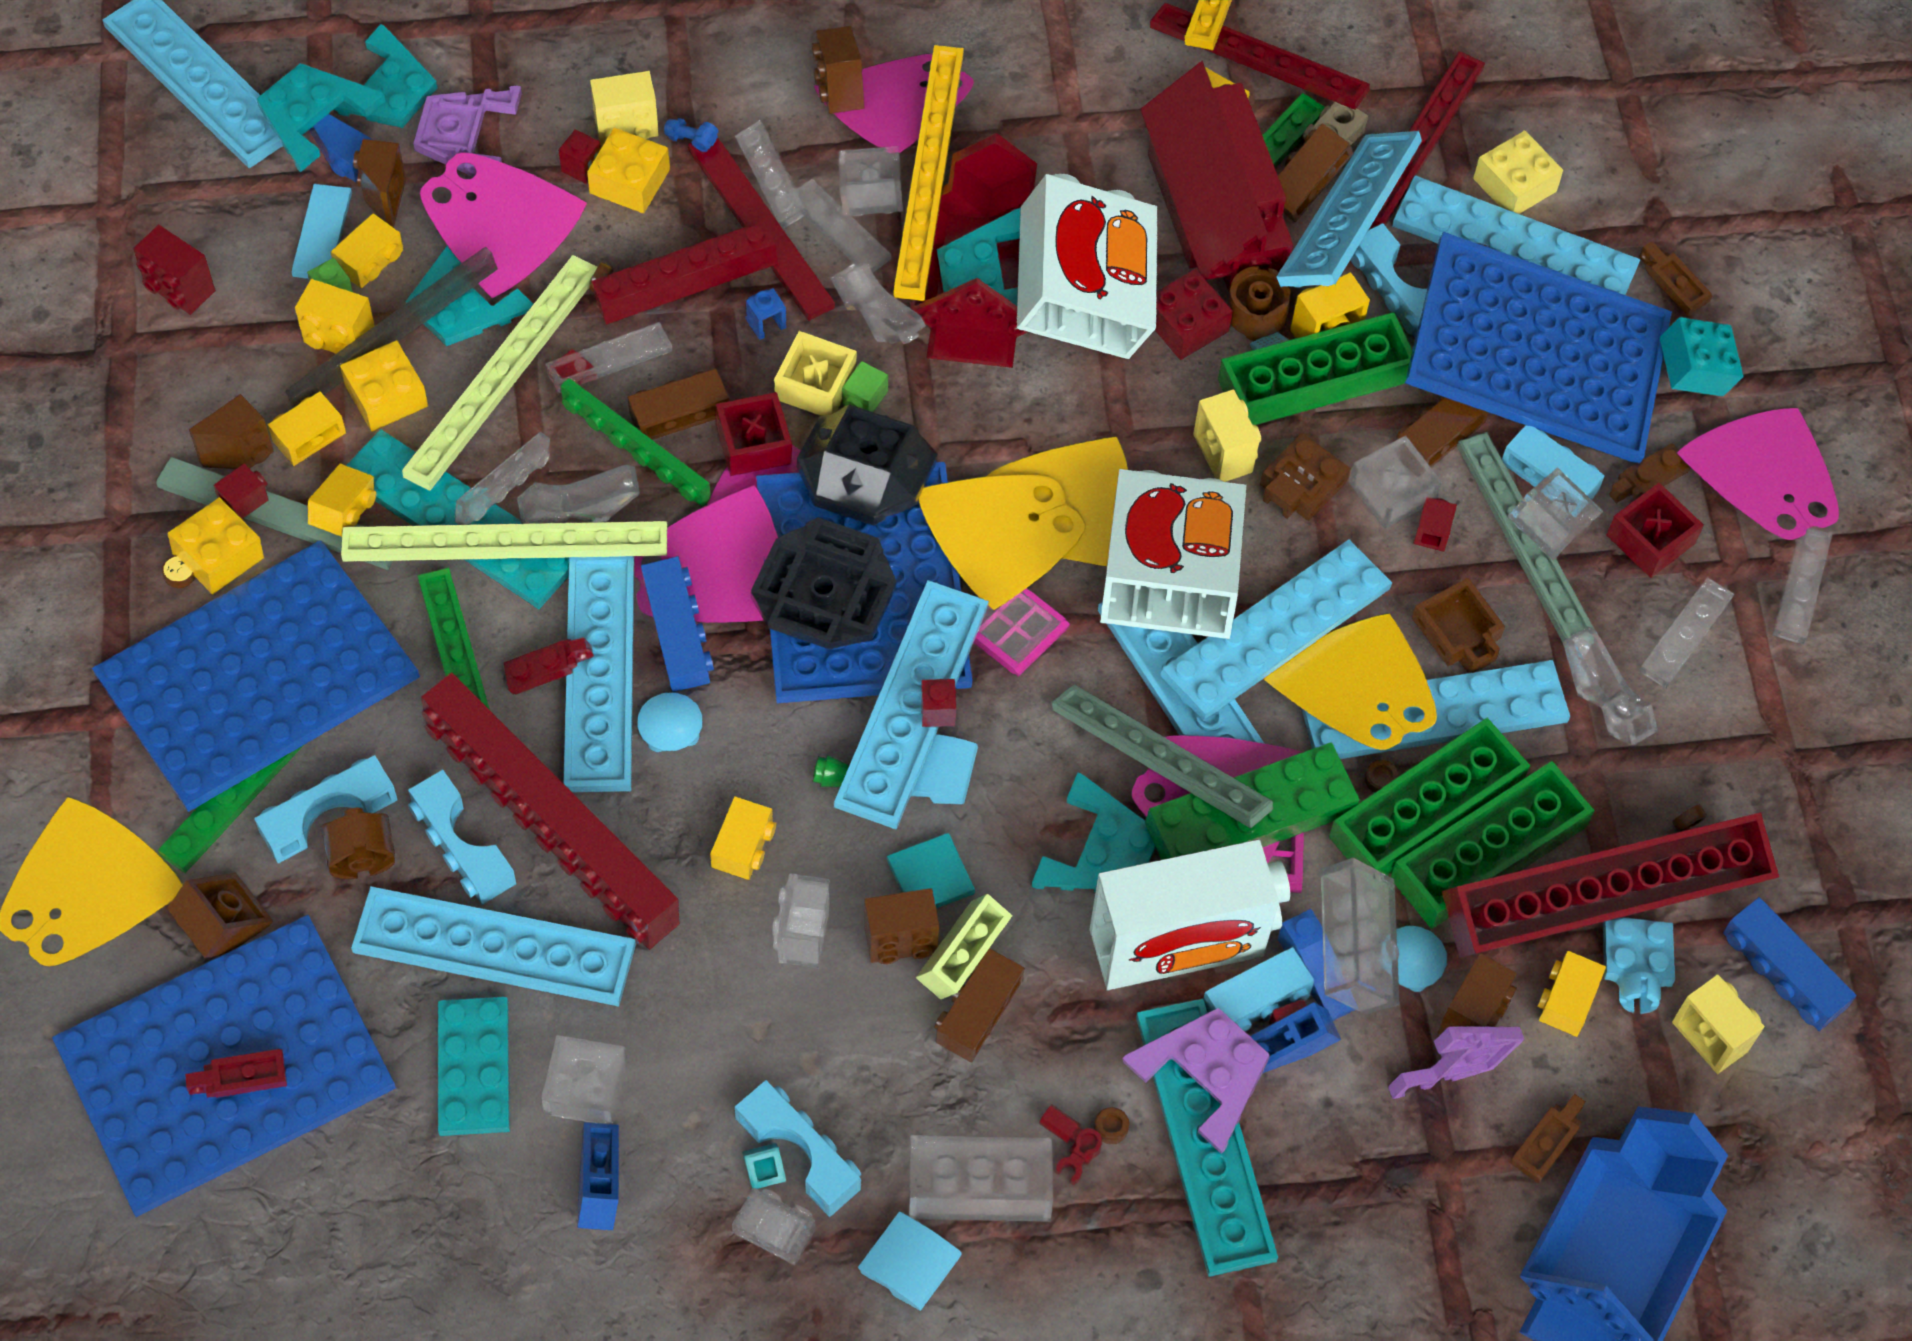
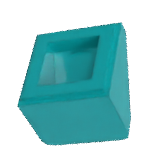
M776 1143L742 1152L752 1190L787 1181L779 1147Z

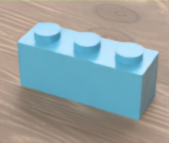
M1527 425L1506 446L1502 458L1508 469L1576 516L1599 492L1605 477L1594 465L1584 462L1574 455L1569 448L1561 446L1548 437L1544 431Z
M1292 947L1205 992L1204 1003L1207 1013L1219 1008L1246 1032L1251 1028L1252 1023L1260 1019L1264 1021L1270 1020L1274 1009L1298 1000L1306 1001L1310 997L1314 979Z

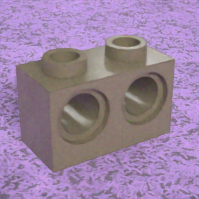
M1335 102L1331 107L1328 105L1323 109L1315 125L1310 124L1306 128L1302 139L1305 140L1311 130H1317L1323 123L1349 142L1352 148L1365 132L1368 115L1357 108L1354 110Z

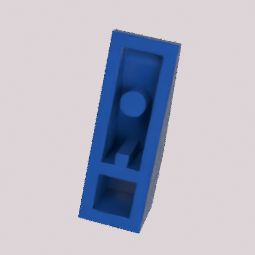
M327 114L310 128L309 132L332 170L340 177L346 176L356 182L358 169H355L353 166L355 151H360L363 139H373L332 115Z
M1312 909L1282 922L1277 940L1284 951L1293 947L1314 979L1311 995L1316 1003L1328 1010L1333 1021L1358 1009V1002L1329 936Z
M1315 1002L1250 1036L1269 1053V1060L1263 1073L1309 1057L1341 1040L1328 1010Z
M584 1122L577 1228L613 1231L619 1200V1125Z

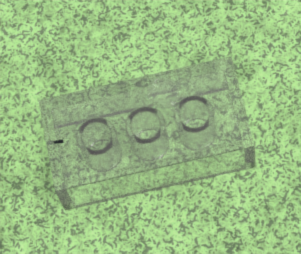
M1355 858L1321 868L1325 995L1366 1015L1400 1005L1399 950L1397 947L1394 879Z
M911 1135L909 1217L913 1219L1051 1222L1053 1205L1052 1138Z

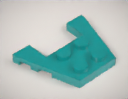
M380 24L365 43L369 51L386 60L364 86L381 91L384 94L385 102L367 116L366 121L403 128L423 106L427 96H431L438 88L437 81L384 25ZM345 101L333 109L338 111V115L349 117L351 114L364 116Z
M301 63L257 98L260 110L273 131L277 133L283 147L290 154L296 168L300 172L321 156L319 148L302 135L328 113L345 101L367 117L385 102L384 94L381 91Z
M1021 208L937 249L944 292L978 278L1017 306L1018 287L1004 289L997 243L1020 238Z
M448 245L406 300L407 309L445 346L483 333V329L496 324L503 326L512 323V318L526 314L533 306V303L518 288L494 306L490 305L456 272L463 265Z
M1077 773L1068 794L1067 803L1098 815L1077 866L1072 867L1043 856L1033 878L1032 887L1036 889H1044V886L1061 887V890L1073 891L1074 888L1094 889V892H1096L1099 873L1150 863L1156 847L1145 825V821L1086 776Z

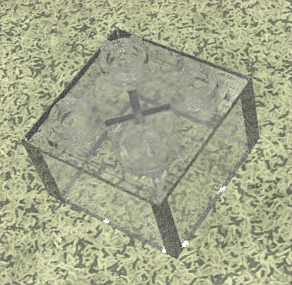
M899 146L839 151V182L843 216H862L874 213L890 214L903 211Z
M1406 436L1354 462L1349 479L1350 485L1384 529L1423 509L1426 497L1437 498L1442 481Z
M1557 467L1526 494L1510 512L1508 517L1544 553L1554 560L1590 527L1603 513V510Z
M789 873L787 885L781 884L778 899V905H780L779 916L775 915L772 936H774L773 950H778L779 963L819 969L830 912V879Z
M557 1035L541 1097L544 1115L590 1123L613 1124L628 1063L626 1048L619 1045Z

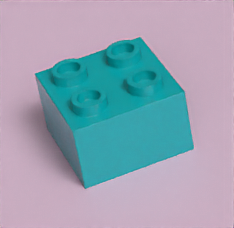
M1679 317L1659 337L1671 389L1724 396L1744 377L1731 325Z

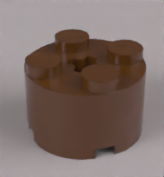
M1259 267L1246 268L1234 277L1230 287L1227 305L1233 311L1231 325L1252 341L1278 332L1284 326L1287 319L1291 300L1290 286L1280 287L1277 279L1279 272L1271 268L1268 271L1258 270Z
M350 808L343 812V817L324 823L321 826L327 866L332 876L341 879H358L357 872L369 870L370 876L388 870L394 865L395 849L389 816L387 814L364 813L362 808Z

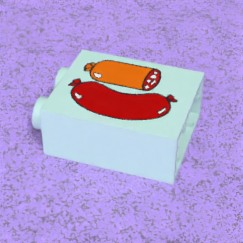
M1046 174L1021 206L1017 329L1129 359L1156 329L1157 206L1135 200L1126 191H1103L1080 184L1075 177L1068 174Z
M1119 469L1100 623L1230 639L1238 595L1246 485L1228 483L1216 478L1196 479L1164 475L1152 470L1139 472Z
M1260 840L1099 873L1090 933L1106 989L1121 988L1264 957L1270 932L1282 927L1279 903L1290 900V886L1283 863L1281 861L1267 863Z

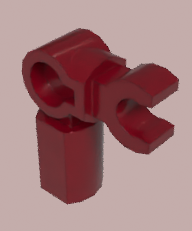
M1051 1104L1041 1117L1039 1124L1067 1144L1073 1143L1069 1150L1071 1155L1062 1158L1057 1163L1055 1173L1059 1175L1065 1167L1073 1168L1075 1174L1072 1176L1070 1183L1075 1185L1081 1179L1082 1166L1084 1164L1089 1165L1091 1160L1099 1155L1102 1138L1094 1129H1081L1079 1122Z

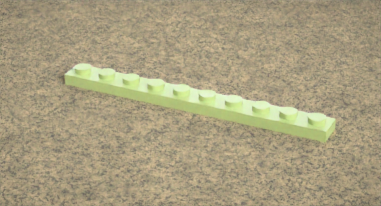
M574 255L571 256L403 468V478L429 491L434 487L589 289L597 266Z
M667 521L343 527L341 556L343 562L667 556Z

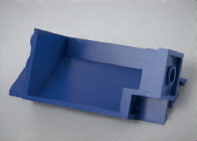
M1638 1106L1619 1140L1592 1137L1520 1274L1521 1279L1529 1286V1291L1536 1297V1300L1519 1333L1534 1341L1664 1340L1728 1211L1711 1191L1728 1154L1695 1113Z

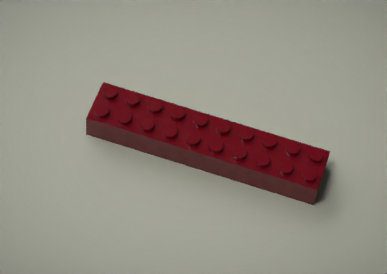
M452 672L421 696L423 705L421 713L426 720L424 727L427 733L435 741L440 739L447 746L446 750L455 762L460 763L462 761L469 768L470 776L478 785L485 784L492 791L490 794L500 807L504 808L507 806L514 813L512 816L515 822L523 830L529 828L536 835L535 840L541 849L546 853L551 851L558 858L557 862L562 870L569 876L574 874L581 881L580 886L584 892L592 899L597 897L604 904L603 909L606 914L615 922L619 919L627 927L625 929L626 933L630 938L635 939L636 944L643 943L650 950L680 924L678 898Z
M1760 812L1457 886L1442 891L1459 957L1462 958L1779 878V874Z

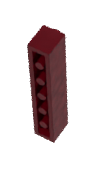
M765 220L592 280L595 299L607 325L777 265L776 244Z

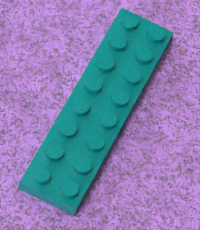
M381 429L346 465L374 476L375 502L412 526L525 524L446 471L430 491L403 478L402 470L416 452ZM569 557L463 559L537 609H540L569 577Z
M1204 999L1137 1012L1136 1020L1143 1045L1145 1046L1207 1014ZM1173 1059L1168 1060L1152 1077L1208 1277L1277 1262V1251L1240 1123L1236 1124L1228 1141L1229 1143L1221 1154L1198 1133V1129L1221 1104Z

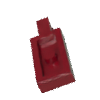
M585 637L572 641L567 639L503 662L508 690L513 695L572 674L573 669L578 666V662L594 657L592 645Z
M282 1049L211 1060V1064L204 1065V1071L185 1074L189 1095L206 1093L207 1097L216 1096L217 1098L287 1086Z

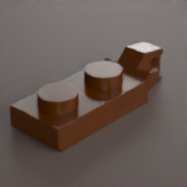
M1653 241L1642 247L1639 258L1645 264L1646 271L1687 316L1711 301L1712 293L1674 253H1663Z
M1671 443L1643 459L1641 463H1636L1624 470L1618 477L1619 481L1612 485L1609 496L1616 504L1631 495L1636 499L1658 482L1663 486L1688 473L1691 467L1677 454L1679 450Z
M1574 1093L1564 1108L1557 1104L1554 1107H1550L1513 1156L1510 1163L1539 1184L1580 1129L1582 1122L1576 1116L1582 1110L1586 1101Z

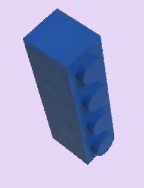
M679 556L641 565L672 693L709 684L708 671L714 670L710 651L703 652L701 643L707 642L703 624L695 623L694 614H699L695 594L689 596L686 588L692 585L688 567L681 568Z
M1760 897L1732 918L1723 932L1731 947L1741 951L1751 962L1753 969L1758 974L1765 976L1775 986L1779 996L1789 1000L1799 1011L1801 1018L1807 1024L1813 1025L1819 1032L1843 1013L1857 996Z

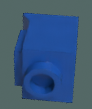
M774 288L760 291L748 297V300H746L747 316H745V319L759 340L765 338L763 320L768 317H773L780 330L786 328V307Z

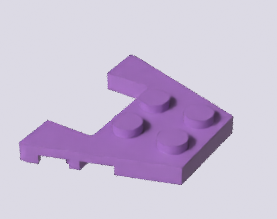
M510 86V90L499 92L485 89L484 93L474 95L458 92L427 96L413 143L414 150L445 165L458 153L475 154L474 150L485 112L493 111L516 115L522 95L521 86ZM477 154L502 162L501 157ZM462 163L457 167V170L472 177L476 175V169L470 163Z
M1217 1008L1125 1055L1122 1059L1123 1063L1145 1083L1168 1060L1173 1059L1210 1093L1221 1106L1198 1129V1133L1222 1154L1229 1143L1228 1141L1236 1124H1238L1249 1097H1251L1269 1060V1053L1222 1010Z
M1448 1027L1434 1041L1437 1051L1441 1054L1442 1058L1431 1068L1401 1073L1388 1086L1393 1099L1403 1097L1408 1088L1420 1085L1421 1089H1430L1443 1077L1445 1081L1451 1079L1453 1082L1493 1070L1525 1038L1520 1027Z

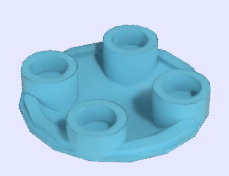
M662 693L650 698L642 706L638 714V730L642 739L652 751H677L687 746L695 745L699 740V733L702 729V713L698 705L688 696L679 693Z
M1404 926L1395 929L1384 939L1380 948L1379 966L1395 983L1414 992H1421L1442 977L1447 966V952L1442 941L1431 931L1418 926Z

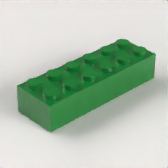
M1392 312L1221 359L1218 381L1223 392L1234 389L1239 400H1244L1247 406L1250 422L1252 425H1258L1405 384L1413 350L1395 313Z
M1487 717L1334 820L1329 838L1369 886L1372 887L1392 873L1396 861L1523 780L1527 775L1530 765Z
M1330 742L1234 777V779L1273 801V810L1252 828L1247 827L1192 793L1149 808L1145 825L1161 860L1255 840H1260L1262 847L1334 822L1338 817L1358 805L1360 799L1333 743Z
M1551 761L1396 861L1390 879L1427 925L1433 929L1449 918L1442 891L1523 870L1587 828L1595 810L1555 763Z

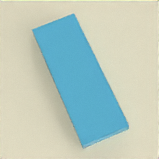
M313 185L291 271L293 277L308 278L307 272L332 259L330 251L341 241L352 196L351 188Z

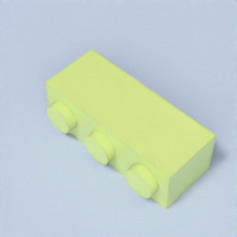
M988 894L971 901L916 976V979L940 999L956 994L1013 915Z

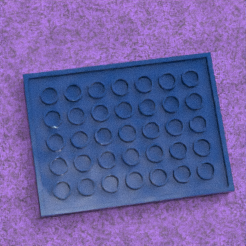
M1443 232L1439 238L1405 384L1527 426L1535 427L1538 430L1627 461L1641 463L1645 455L1663 361V351L1659 337L1669 328L1672 311Z
M945 462L936 463L925 487L948 483ZM800 473L756 476L757 490L769 510L778 538L790 531L806 526V523L817 517L879 538L883 553L896 579V589L873 640L827 649L770 629L776 703L879 695L927 580L961 591L959 574L935 539L923 515L919 500L915 506L898 514L887 516L886 520L873 526L815 507ZM820 591V592H818V593H819V594H828V593H830V592H828V591ZM969 655L955 689L972 688Z
M321 540L92 668L95 676L188 812L420 678L418 669Z
M309 915L52 1037L135 1217L396 1089L395 1083ZM276 1049L283 1050L287 1086L217 1098L216 1096L207 1097L206 1093L189 1095L185 1074L204 1071V1065L211 1064V1060Z

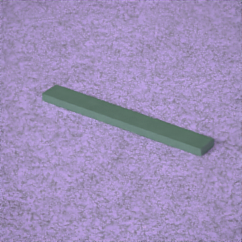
M1485 432L1460 440L1457 445L1459 452L1566 650L1571 651L1596 642L1599 637L1488 433Z
M170 457L156 484L160 489L209 505L217 499L213 485L225 476ZM266 491L269 501L244 517V519L313 544L321 540L327 549L338 553L342 551L341 536L308 524L307 505ZM356 524L355 527H366V526H363V525H360V524ZM363 561L389 570L393 561Z
M1075 684L1052 701L1053 711L1249 828H1252L1273 810L1272 800Z

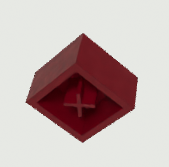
M158 224L133 248L137 259L136 265L143 277V285L151 293L162 295L173 308L177 310L181 308L191 315L216 291L205 255Z
M1195 269L1156 292L1155 332L1174 354L1182 360L1228 333L1233 311Z
M777 392L716 404L715 425L730 476L792 464V441Z
M1658 482L1613 517L1606 536L1652 578L1696 544L1704 524Z

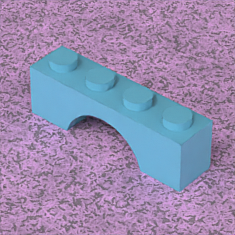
M1382 223L1367 231L1350 260L1354 267L1360 269L1367 277L1370 287L1373 290H1377L1383 297L1387 308L1391 312H1395L1399 317L1406 332L1416 338L1427 289L1410 286L1397 276L1393 265L1397 260L1400 243Z
M374 755L368 759L356 761L349 769L338 775L327 776L317 786L295 793L290 800L278 806L266 808L254 819L259 833L277 863H280L308 848L307 837L309 829L314 820L325 811L337 807H359L364 810V813H375L398 799L394 785Z
M444 770L439 771L408 790L411 798V803L408 804L409 810L417 821L423 819L428 827L425 829L428 838L435 847L439 844L445 851L443 858L452 872L459 871L463 877L460 880L461 885L470 898L475 895L481 905L516 885L514 870L496 845H470L462 841L454 833V824L464 807L460 793Z
M765 1080L735 1106V1118L758 1143L772 1139H783L797 1144L805 1151L811 1162V1169L805 1181L806 1193L830 1217L861 1190V1178L859 1177L861 1172L851 1160L847 1159L844 1161L836 1153L837 1147L827 1135L823 1134L820 1136L812 1128L814 1124L804 1111L799 1110L797 1112L789 1104L790 1099L781 1087L775 1086L773 1088Z

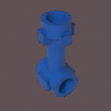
M681 118L677 120L668 119L666 121L664 133L670 140L677 141L678 138L691 139L692 145L702 152H707L718 138L719 130L709 122H703L699 129L686 126V121Z

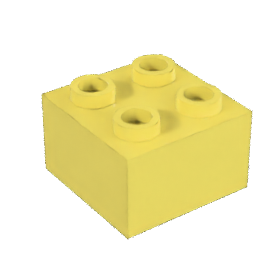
M650 71L590 80L594 119L601 145H604L613 128L644 139L659 136L656 99Z
M1524 130L1480 156L1473 179L1499 207L1520 214L1557 192L1563 169Z
M799 331L774 379L775 392L778 394L779 401L817 415H831L835 413L842 402V387L857 368V351Z
M1234 389L1199 400L1193 435L1215 478L1226 482L1253 473L1255 459L1258 458L1257 450L1261 442V434L1258 427L1250 422L1244 400H1239Z
M1716 975L1688 995L1672 1021L1675 1027L1717 1075L1748 1053L1765 1027L1761 1023L1757 1012L1752 1008H1748L1738 997L1736 989L1719 975Z

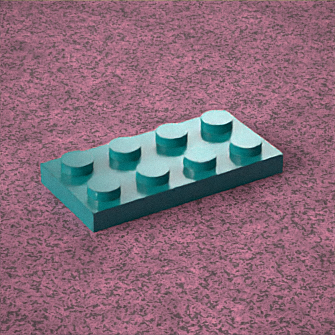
M508 997L438 1001L439 1136L510 1132Z

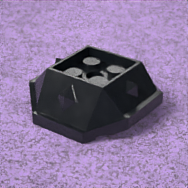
M847 405L831 415L819 416L797 457L796 466L815 507L874 526L886 520L887 516L898 514L916 505L937 463L938 453L920 435L914 425L889 418L887 415H880Z
M817 517L806 523V526L790 531L775 539L751 589V599L768 628L827 649H834L873 640L896 589V579L883 553L879 538ZM820 591H828V592H830V593H828V594H819L818 592H820Z

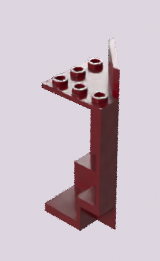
M1202 60L1140 108L1150 135L1148 157L1189 269L1198 267L1200 274L1205 280L1223 277L1229 292L1234 277L1246 268L1259 267L1258 270L1266 271L1271 268L1280 272L1292 253L1294 244L1282 216L1286 196L1242 82L1231 85L1224 84L1213 88Z
M998 133L952 155L949 183L942 187L925 300H911L910 314L930 327L926 356L928 359L1013 368L1016 338L1028 333V331L1017 329V306L978 278L944 292L937 249L1021 208L1033 192L1037 163ZM1020 238L997 243L1005 290L1018 287Z

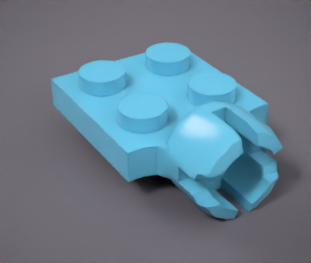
M1622 917L1603 922L1604 966H1606L1604 980H1611L1617 983L1619 986V1001L1625 1010L1631 1013L1634 1012L1635 998H1639L1640 1014L1656 1010L1661 1000V987H1672L1675 981L1673 923Z

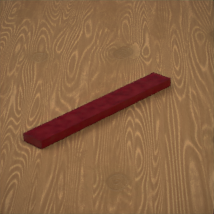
M1164 3L1150 20V28L1185 42V35L1193 13ZM1222 26L1214 50L1204 49L1356 110L1370 91V83L1226 26Z
M1460 51L1457 53L1408 131H1419L1422 142L1370 228H1374L1382 223L1386 226L1408 191L1414 176H1417L1482 73L1485 62Z
M719 138L716 139L713 146L707 152H702L696 149L692 143H688L689 152L740 225L746 227L765 220L776 244L778 264L771 266V269L806 319L810 321L835 309V302Z

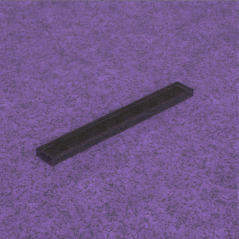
M487 247L482 248L288 388L285 393L292 407H296L303 399L312 397L320 391L323 395L327 394L344 381L340 365L391 342L400 341L498 270L490 250Z

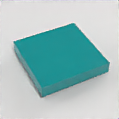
M949 833L887 856V862L901 893L932 888L936 909L975 894V888Z

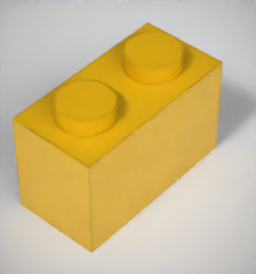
M373 213L330 252L332 258H335L350 278V281L362 289L369 281L375 280L380 271L390 262H394L399 258L403 251L400 232Z
M321 391L312 397L303 399L299 405L286 413L279 414L272 422L267 424L273 443L293 466L346 433L342 416Z
M340 463L308 499V524L342 537L343 527H355L360 519V515L366 508L369 509L374 504L376 499L374 476Z
M734 796L710 853L711 867L750 880L753 870H759L765 854L762 848L765 841L770 842L776 830V822H773L772 808Z
M1567 951L1563 961L1556 959L1549 975V979L1554 980L1551 990L1544 988L1537 1007L1543 1009L1539 1021L1577 1037L1585 1023L1606 966L1570 951Z

